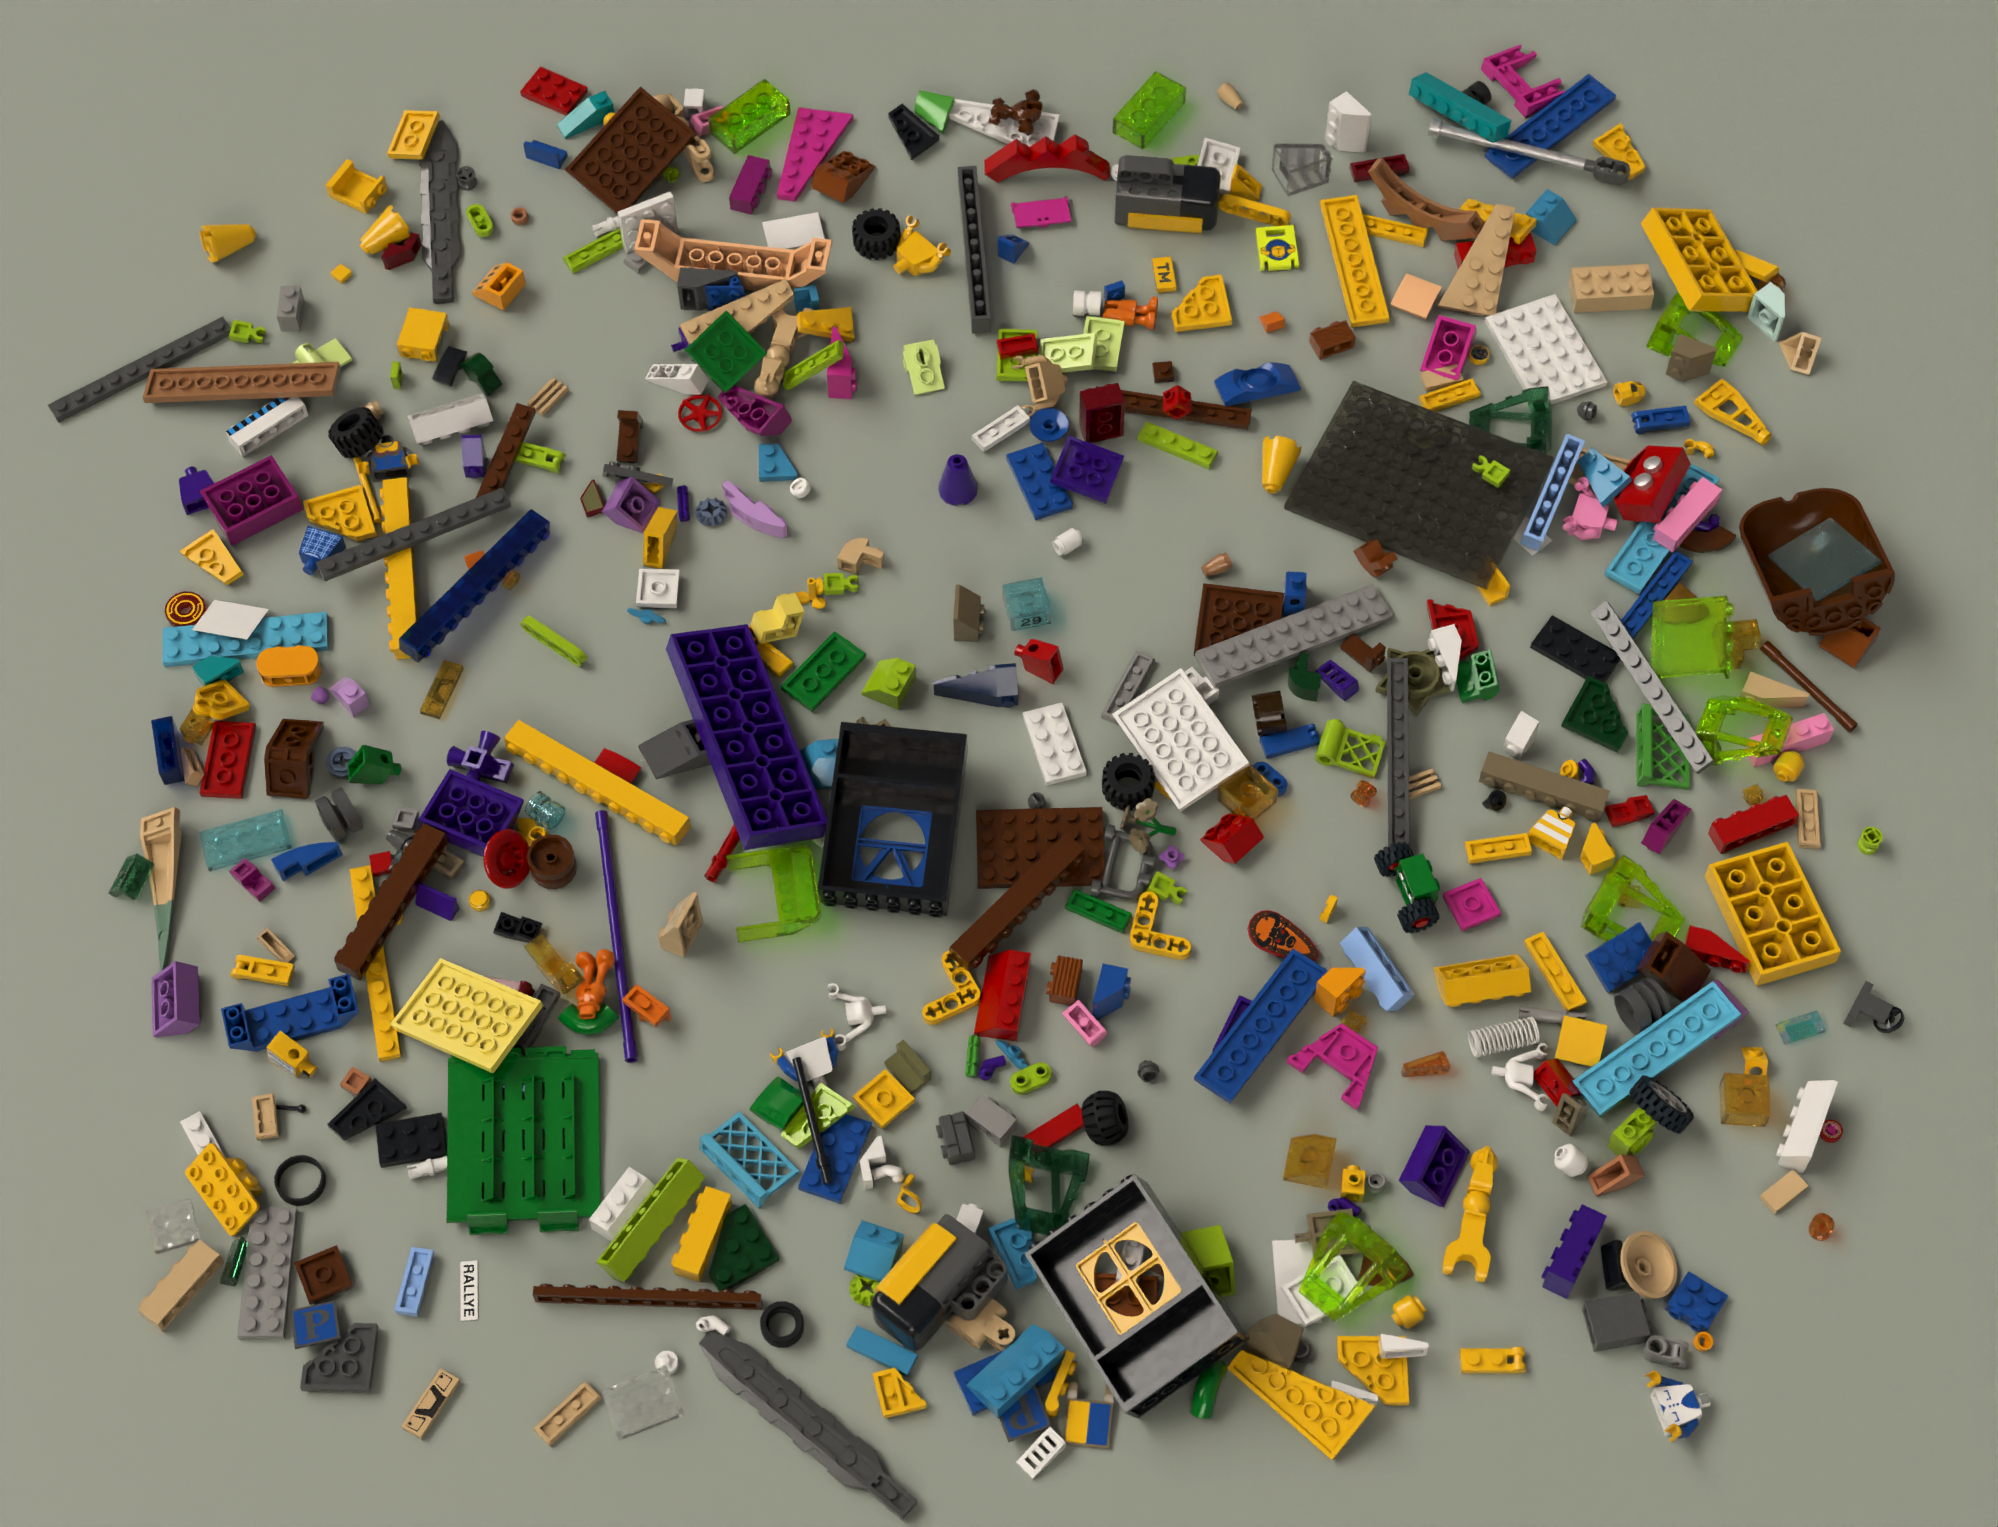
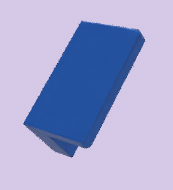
M533 140L532 143L525 141L523 144L527 159L557 169L561 168L568 156L567 151Z

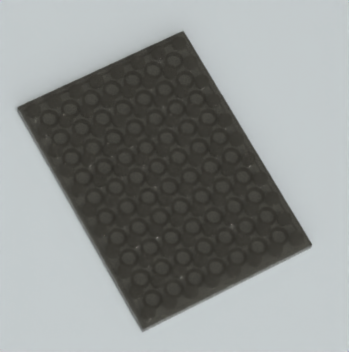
M1352 381L1288 497L1284 509L1366 542L1378 539L1383 549L1487 590L1496 568L1499 567L1548 473L1554 457L1359 382ZM1480 455L1484 456L1490 464L1495 460L1510 469V475L1499 488L1482 479V473H1477L1472 469L1473 463L1482 465L1479 462Z

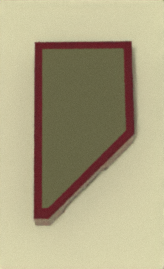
M593 479L580 498L586 517L603 513L602 510L605 507L596 482Z

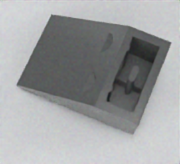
M680 267L677 284L680 308L682 310L695 311L707 309L705 286H729V281L732 277L739 278L738 271Z
M693 719L681 722L638 745L656 780L711 765Z

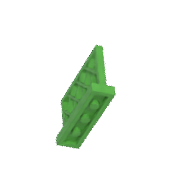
M1643 703L1636 713L1637 786L1645 787L1648 783L1688 790L1690 787L1689 761L1681 749L1671 740L1673 737L1668 736L1661 729L1665 725L1661 724L1658 726L1653 721V716L1658 715L1651 708V704ZM1684 714L1687 720L1689 721V715ZM1656 732L1664 739L1660 744L1653 738V734ZM1666 743L1674 750L1670 755L1662 748ZM1656 750L1664 757L1660 762L1653 756V752ZM1675 754H1678L1683 759V763L1680 766L1672 759ZM1666 761L1674 768L1670 773L1662 766ZM1657 768L1665 777L1662 779L1654 778L1653 771ZM1678 772L1683 777V782L1676 781L1672 775Z

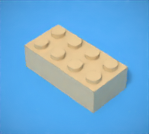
M1648 264L1571 268L1568 284L1574 313L1651 309L1654 291Z

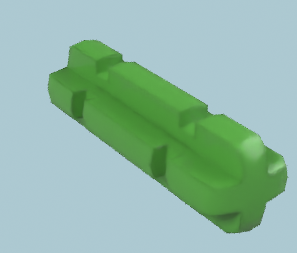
M971 1035L968 1038L965 1075L967 1077L974 1078L977 1076L980 1047L979 1036Z

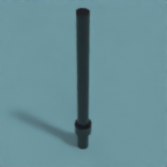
M801 1057L792 1059L817 1156V1159H815L817 1169H820L823 1184L830 1185L832 1184V1179L829 1171V1158L825 1155Z

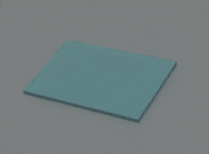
M1831 517L1768 555L1769 559L1802 589L1810 588L1813 599L1816 602L1851 582V577L1862 575L1881 564L1878 557Z

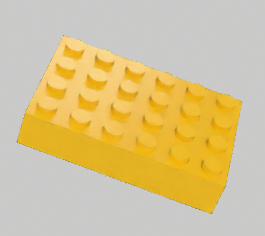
M1652 208L1641 222V225L1688 310L1748 312L1757 289L1712 210Z
M1788 842L1708 865L1704 877L1740 953L1750 960L1748 970L1756 986L1836 963L1841 950Z

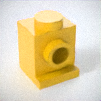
M1350 1165L1347 1169L1343 1168L1340 1198L1345 1197L1354 1202L1363 1201L1365 1171L1361 1170L1359 1166Z

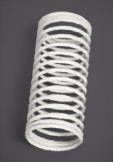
M1532 1016L1527 1017V1019H1518L1517 1022L1514 1020L1513 1022L1503 1023V1025L1489 1026V1028L1475 1029V1031L1470 1030L1468 1034L1470 1048L1476 1058L1481 1057L1482 1054L1484 1056L1487 1053L1491 1055V1051L1494 1054L1496 1050L1498 1053L1501 1050L1505 1052V1049L1509 1051L1510 1047L1514 1049L1515 1046L1519 1048L1520 1046L1524 1047V1044L1526 1046L1529 1043L1531 1045L1539 1044L1540 1041L1538 1025ZM1531 1023L1534 1027L1536 1039L1533 1035ZM1518 1028H1519V1031H1520V1034H1521L1522 1043H1521V1041H1520V1037H1519V1033H1518ZM1523 1028H1524V1030H1525V1034H1526V1038H1527V1043H1526V1041H1525V1037H1524V1033H1523ZM1514 1031H1515V1034H1516V1037H1517L1518 1046H1517L1516 1041H1515ZM1504 1032H1505V1034H1506V1038H1507V1042H1508V1047H1507V1044H1506V1041H1505ZM1509 1032L1512 1037L1513 1046L1510 1041ZM1495 1035L1498 1041L1499 1050L1496 1044ZM1500 1035L1503 1041V1047L1500 1041ZM1485 1036H1486V1038H1487V1042H1488V1046H1489V1051H1488V1048H1487ZM1490 1036H1491V1038H1492L1494 1050H1493V1048H1492ZM1481 1039H1482V1042H1483V1045H1484V1051H1483V1048H1482Z

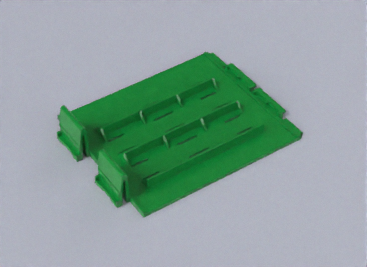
M566 1046L525 1047V1055H521V1048H512L494 1073L451 1055V1058H448L446 1222L468 1223L469 1235L488 1233L508 1234V1221L539 1220L540 1232L578 1231V1218H590L601 1204L599 1053H595V1049L571 1050V1054H567ZM542 1083H545V1099H543ZM562 1083L565 1086V1098H563ZM504 1084H505V1100H503V1087H502V1085H504ZM523 1084H525V1099H523L522 1092ZM483 1086H485V1099H484V1101H483ZM563 1129H565V1149H563ZM543 1130H545V1150H543ZM503 1131H505V1151H503ZM523 1131H525V1150H523ZM482 1132H484V1152H482ZM563 1180H565V1196H563ZM543 1181H545V1197H543ZM523 1182H525V1197H523ZM502 1183H505V1198H502ZM482 1184H484V1199H482Z

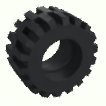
M871 208L870 211H862L863 214H858L856 216L857 219H854L852 225L855 250L860 252L862 257L866 256L870 260L871 258L879 260V258L886 259L888 255L892 256L894 254L893 251L896 252L900 239L899 220L896 219L893 213L890 214V211H882V208H878V210ZM872 233H882L881 235L877 236L870 235Z
M358 407L349 410L335 420L329 429L328 437L344 458L350 459L364 455L372 450L379 443V440L382 439L384 430L369 408Z
M1122 753L1120 757H1112V762L1108 761L1102 775V793L1105 795L1106 801H1111L1113 807L1119 806L1120 810L1131 805L1130 811H1132V808H1136L1138 803L1144 802L1147 798L1151 799L1155 783V772H1153L1152 765H1149L1147 759L1142 760L1141 755L1136 757L1133 756V753H1129V755ZM1124 777H1132L1139 783L1135 786L1127 787L1118 783V780Z

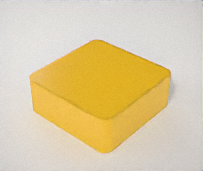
M339 264L331 272L332 278L341 284L352 275L351 270L342 264Z

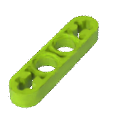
M527 615L520 622V626L526 633L574 665L580 667L587 660L586 654L581 649L533 617Z

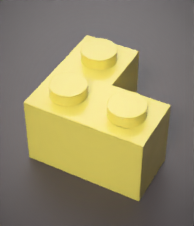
M796 593L781 594L776 597L773 609L760 610L754 613L750 626L759 644L797 636L805 611Z

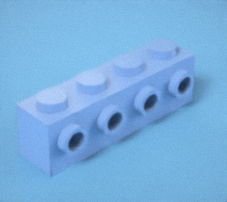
M1356 927L1340 942L1344 949V954L1351 959L1355 968H1364L1366 970L1364 979L1367 987L1375 994L1379 1000V1005L1384 1010L1398 1011L1415 995L1368 927Z

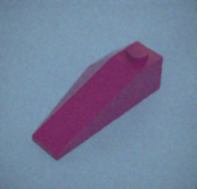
M735 385L726 393L722 391L717 397L747 431L760 436L781 435L793 421L784 405Z

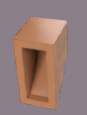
M1621 1154L1587 1177L1596 1196H1600L1628 1187L1645 1175L1636 1156Z

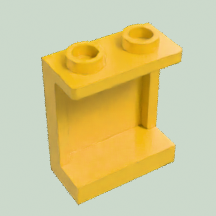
M346 159L326 183V189L330 198L367 214L375 206L381 195L386 193L387 184L384 176L381 175L376 179L355 169L353 161Z
M409 307L397 341L399 355L405 358L437 361V348L443 330L448 331L450 325L447 313Z

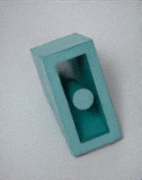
M208 656L192 666L195 676L202 686L223 679L229 682L244 673L240 661L235 658Z

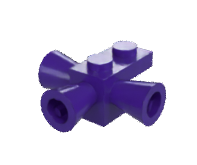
M485 730L481 731L478 748L469 746L465 752L456 746H452L447 754L448 766L464 767L468 771L466 776L478 781L483 777L507 784L514 767L511 761L495 758L491 755L501 738Z

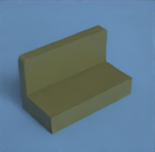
M902 1040L896 1044L897 1052L885 1060L884 1065L910 1094H913L931 1080V1070L909 1045Z

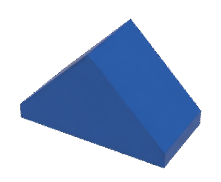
M1013 234L999 236L998 257L1015 264L1027 248L1029 242Z

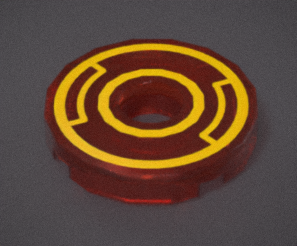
M181 592L168 600L165 606V615L173 627L196 625L207 608L199 594ZM191 608L188 613H181L182 609Z

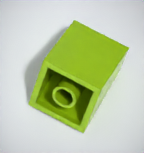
M1221 1224L1180 1232L1222 1297L1236 1294L1234 1262Z

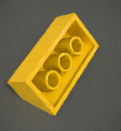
M1518 954L1433 967L1440 997L1446 1006L1457 1007L1461 1003L1467 1002L1475 1004L1485 999L1500 1000L1504 996L1510 995L1519 997L1531 992L1529 967Z

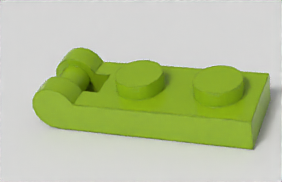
M523 442L515 462L546 469L558 474L561 469L560 463L564 461L565 454L558 450ZM549 457L553 458L552 462L548 461Z

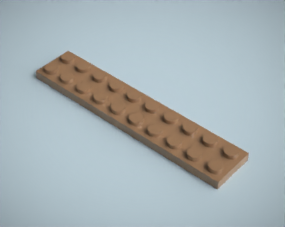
M339 362L151 369L142 398L145 403L334 396L341 366Z

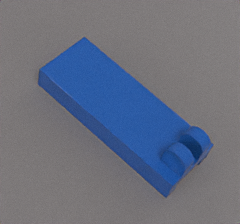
M1309 724L1260 737L1259 742L1266 759L1317 746L1320 740L1315 724Z

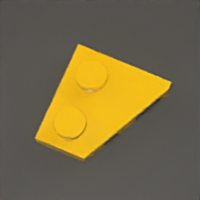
M896 1368L872 1373L883 1419L927 1408L926 1402L917 1395L914 1388L902 1378V1375Z

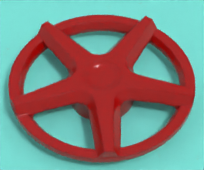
M709 394L694 395L684 399L678 409L680 423L685 428L695 432H704L714 428L722 417L721 405ZM696 399H704L700 406L690 402ZM710 401L717 406L718 411L707 409ZM686 406L692 413L682 419V410ZM708 416H718L714 424L706 427ZM694 419L696 422H699L701 429L689 427L685 423Z

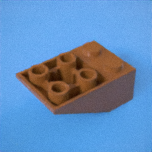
M843 151L816 167L811 188L844 203L854 196L875 169V165L869 163L866 159L854 156L851 152Z

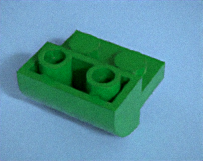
M1491 649L1472 654L1470 660L1458 664L1456 681L1462 703L1483 698L1486 701L1498 694L1500 687Z

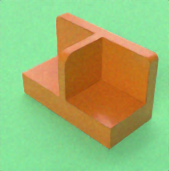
M638 984L622 999L626 1006L638 1014L641 1022L646 1020L654 1027H657L663 1019L668 1022L672 1019L670 1009Z

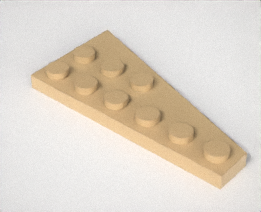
M1501 204L1495 205L1437 308L1484 317L1496 314L1515 207Z

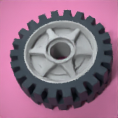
M1643 1075L1629 1092L1634 1102L1642 1110L1646 1111L1645 1113L1648 1116L1650 1115L1654 1121H1658L1661 1126H1665L1666 1129L1674 1133H1682L1694 1118L1690 1108L1678 1096H1675L1674 1092L1669 1091L1665 1085H1661L1659 1081H1655L1652 1077L1649 1078Z

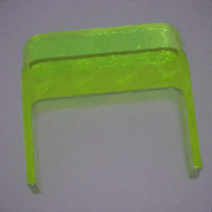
M796 845L726 856L729 871L769 866L771 868L779 921L736 927L738 943L793 935L820 920L821 908L813 854L810 847Z

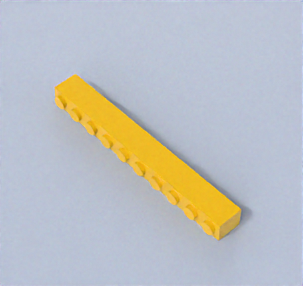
M407 477L382 480L383 488H380V498L384 500V505H381L382 517H385V521H382L383 533L387 534L412 524L410 488ZM410 547L384 558L385 567H388V571L385 572L386 584H389V588L386 589L387 601H390V605L387 606L388 618H391V623H388L389 635H392V640H389L390 652H394L396 660L421 657L414 547Z
M520 720L515 723L504 737L506 749L511 754H517L523 757L528 764H535L544 773L556 776L561 783L570 784L577 792L589 795L596 803H603L613 813H620L625 816L629 822L633 824L636 822L646 832L658 835L665 843H672L677 846L691 828L688 816Z

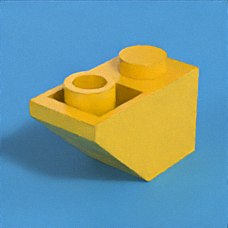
M1596 822L1591 824L1580 855V860L1589 875L1612 867L1616 857L1613 847L1609 846L1605 840L1604 831L1598 828Z

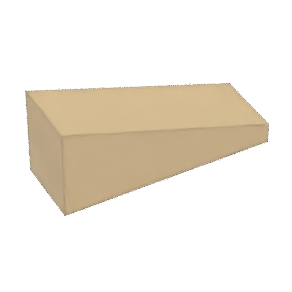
M181 747L180 752L185 785L197 787L204 776V772L194 750Z
M268 928L257 936V941L280 962L289 963L295 957Z

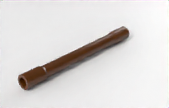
M1766 641L1760 647V650L1769 659L1779 665L1806 692L1810 693L1849 733L1857 727L1858 723L1830 700L1787 660L1770 641Z

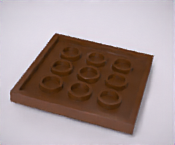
M1203 583L1194 656L1198 650L1281 619L1284 593Z

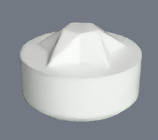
M805 478L794 480L790 486V492L796 498L807 496L811 489V485Z
M662 1351L656 1356L655 1366L660 1374L671 1375L677 1370L679 1362L675 1353Z

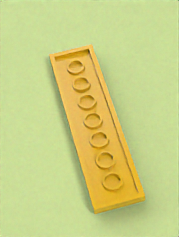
M1352 195L1320 200L1319 205L1351 328L1388 323L1389 314L1358 196Z

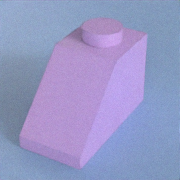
M344 677L328 688L352 717L370 706L366 693L353 679Z

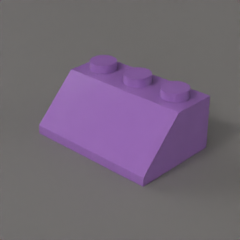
M174 961L151 978L153 1037L186 1034L200 1025L198 966Z

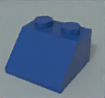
M1102 964L1093 1000V1016L1097 1021L1121 1008L1124 999H1129L1131 977H1128V968Z

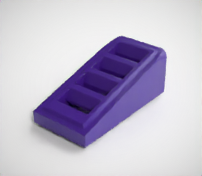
M1331 659L1315 671V673L1322 674L1321 680L1344 701H1347L1359 691L1358 680ZM1331 669H1333V671H1332L1331 673H1329L1328 675H1326L1327 672H1329Z

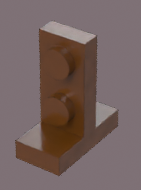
M618 410L617 418L620 423L616 460L617 462L637 463L640 428H643V419L638 411Z

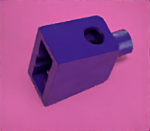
M188 467L185 470L186 476L179 479L181 501L186 515L208 508L200 491L214 484L206 470L198 472L196 467Z

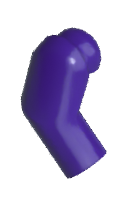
M1711 514L1709 519L1701 521L1694 529L1709 532L1719 526L1720 516Z
M1582 759L1578 763L1579 768L1584 773V777L1580 781L1593 785L1596 772L1586 759Z
M1004 1055L984 1060L979 1070V1076L982 1080L991 1079L996 1068L1006 1066Z
M1345 1197L1332 1199L1328 1203L1329 1211L1352 1209L1354 1218L1362 1211L1361 1208Z

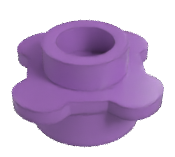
M1174 845L1168 846V849L1159 855V859L1170 869L1177 867L1180 861H1183L1185 855L1178 852Z

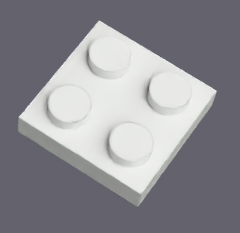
M639 569L636 607L677 608L680 570Z

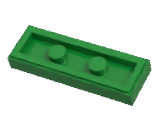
M1077 889L1073 890L1065 905L1066 910L1122 934L1132 918V913Z

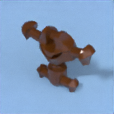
M1035 89L1026 92L1027 100H1021L1013 107L1004 104L1005 101L1001 98L993 99L992 103L994 106L991 108L992 118H989V123L997 126L1001 123L1000 119H1008L1010 117L1021 124L1018 129L1020 133L1027 136L1031 135L1034 131L1032 124L1040 118L1043 107L1042 102L1038 101L1040 99L1039 92Z

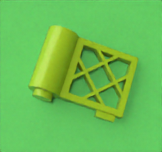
M1339 719L1328 720L1319 742L1315 760L1325 766L1335 765L1374 779L1386 741L1382 740L1383 737L1372 733L1369 736L1346 728ZM1348 736L1356 738L1359 744L1351 747L1347 741ZM1374 744L1379 746V749L1371 754L1366 745ZM1362 747L1366 756L1358 759L1354 750ZM1350 753L1354 761L1350 763L1341 760L1342 755ZM1369 759L1373 766L1372 771L1364 769L1361 762Z

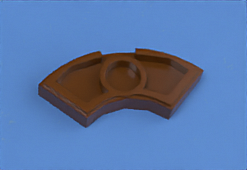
M1721 526L1709 532L1693 530L1684 539L1680 547L1697 553L1719 551L1729 546L1735 540L1736 535Z

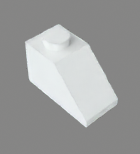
M1521 711L1505 739L1503 749L1510 756L1521 760L1534 743L1539 721Z

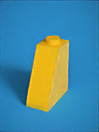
M658 507L644 531V566L663 569L677 529V510Z

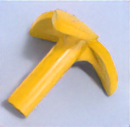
M813 577L808 578V593L804 591L796 592L800 603L807 604L811 600L812 607L815 609L826 607L825 599L817 597L824 592L822 578L819 577L816 580Z

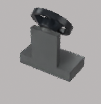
M1865 981L1843 1024L1852 1027L1859 1012L1874 1019V1026L1879 1032L1890 1033L1896 1031L1902 1026L1905 1019L1902 1010L1870 994L1874 984ZM1901 1013L1899 1022L1891 1027V1024L1895 1021V1016ZM1877 1021L1887 1025V1029L1878 1027Z

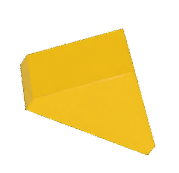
M1236 164L1231 178L1230 195L1258 201L1262 185L1239 164Z

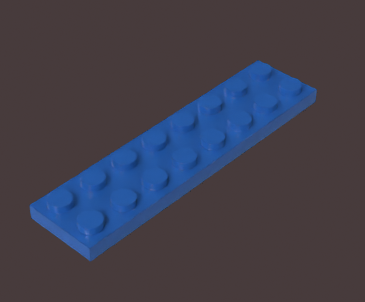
M1588 74L1504 139L1551 150L1612 103L1616 98V94ZM1491 148L1485 154L1487 160L1511 179L1538 160Z
M1292 949L1194 1076V1080L1231 1104L1314 995L1317 981L1328 970L1297 950Z

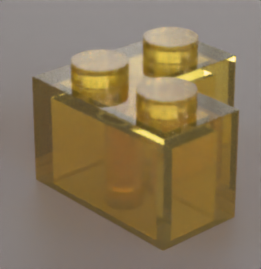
M1757 619L1716 623L1712 638L1720 670L1740 669L1745 657L1744 650L1757 649L1761 638Z

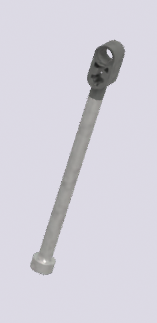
M1432 118L1428 131V136L1438 138V135L1593 172V176L1597 180L1616 185L1625 184L1630 174L1629 164L1607 157H1599L1596 161L1506 139L1492 143L1473 131L1442 124V120ZM1622 171V172H1624L1625 174H1624V175H1618L1616 172Z

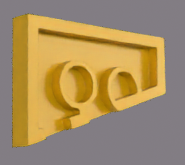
M214 529L180 550L183 556L225 585H229L244 575Z

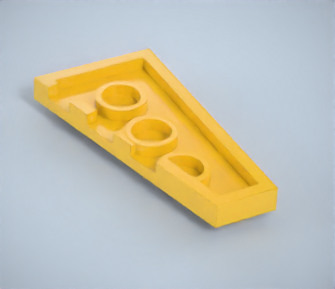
M1467 199L1459 210H1476L1485 224L1495 206L1478 202L1474 199ZM1514 212L1510 237L1514 238L1515 243L1520 244L1536 226L1537 219Z

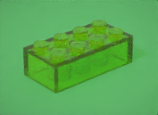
M1155 71L1113 117L1112 133L1144 149L1185 104L1186 87Z
M763 79L708 118L710 133L732 153L736 154L791 114L790 100L766 79Z

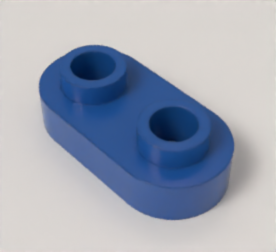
M1257 762L1252 766V780L1269 795L1280 797L1285 794L1287 780L1266 762ZM1263 769L1265 772H1259L1258 770Z

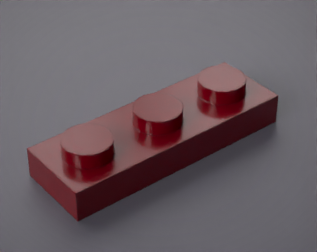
M1405 154L1383 157L1396 175L1409 173L1410 168ZM1377 159L1350 163L1349 168L1354 182L1372 180L1368 170Z

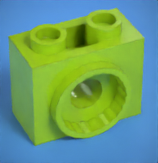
M1640 1107L1611 1135L1607 1147L1617 1156L1621 1154L1637 1155L1655 1135L1654 1130L1658 1121H1654Z

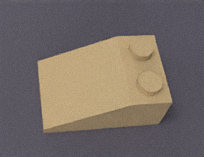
M691 893L678 903L675 910H671L666 927H663L658 935L661 949L685 957L703 923L698 893Z

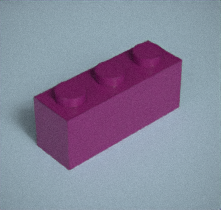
M751 155L747 156L729 196L731 210L752 215L754 209L758 208L761 193L764 194L767 179L770 180L772 176V168H770V161L768 159Z

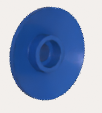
M1044 408L1032 415L1029 427L1031 433L1037 439L1053 442L1066 435L1069 421L1063 412L1054 408Z

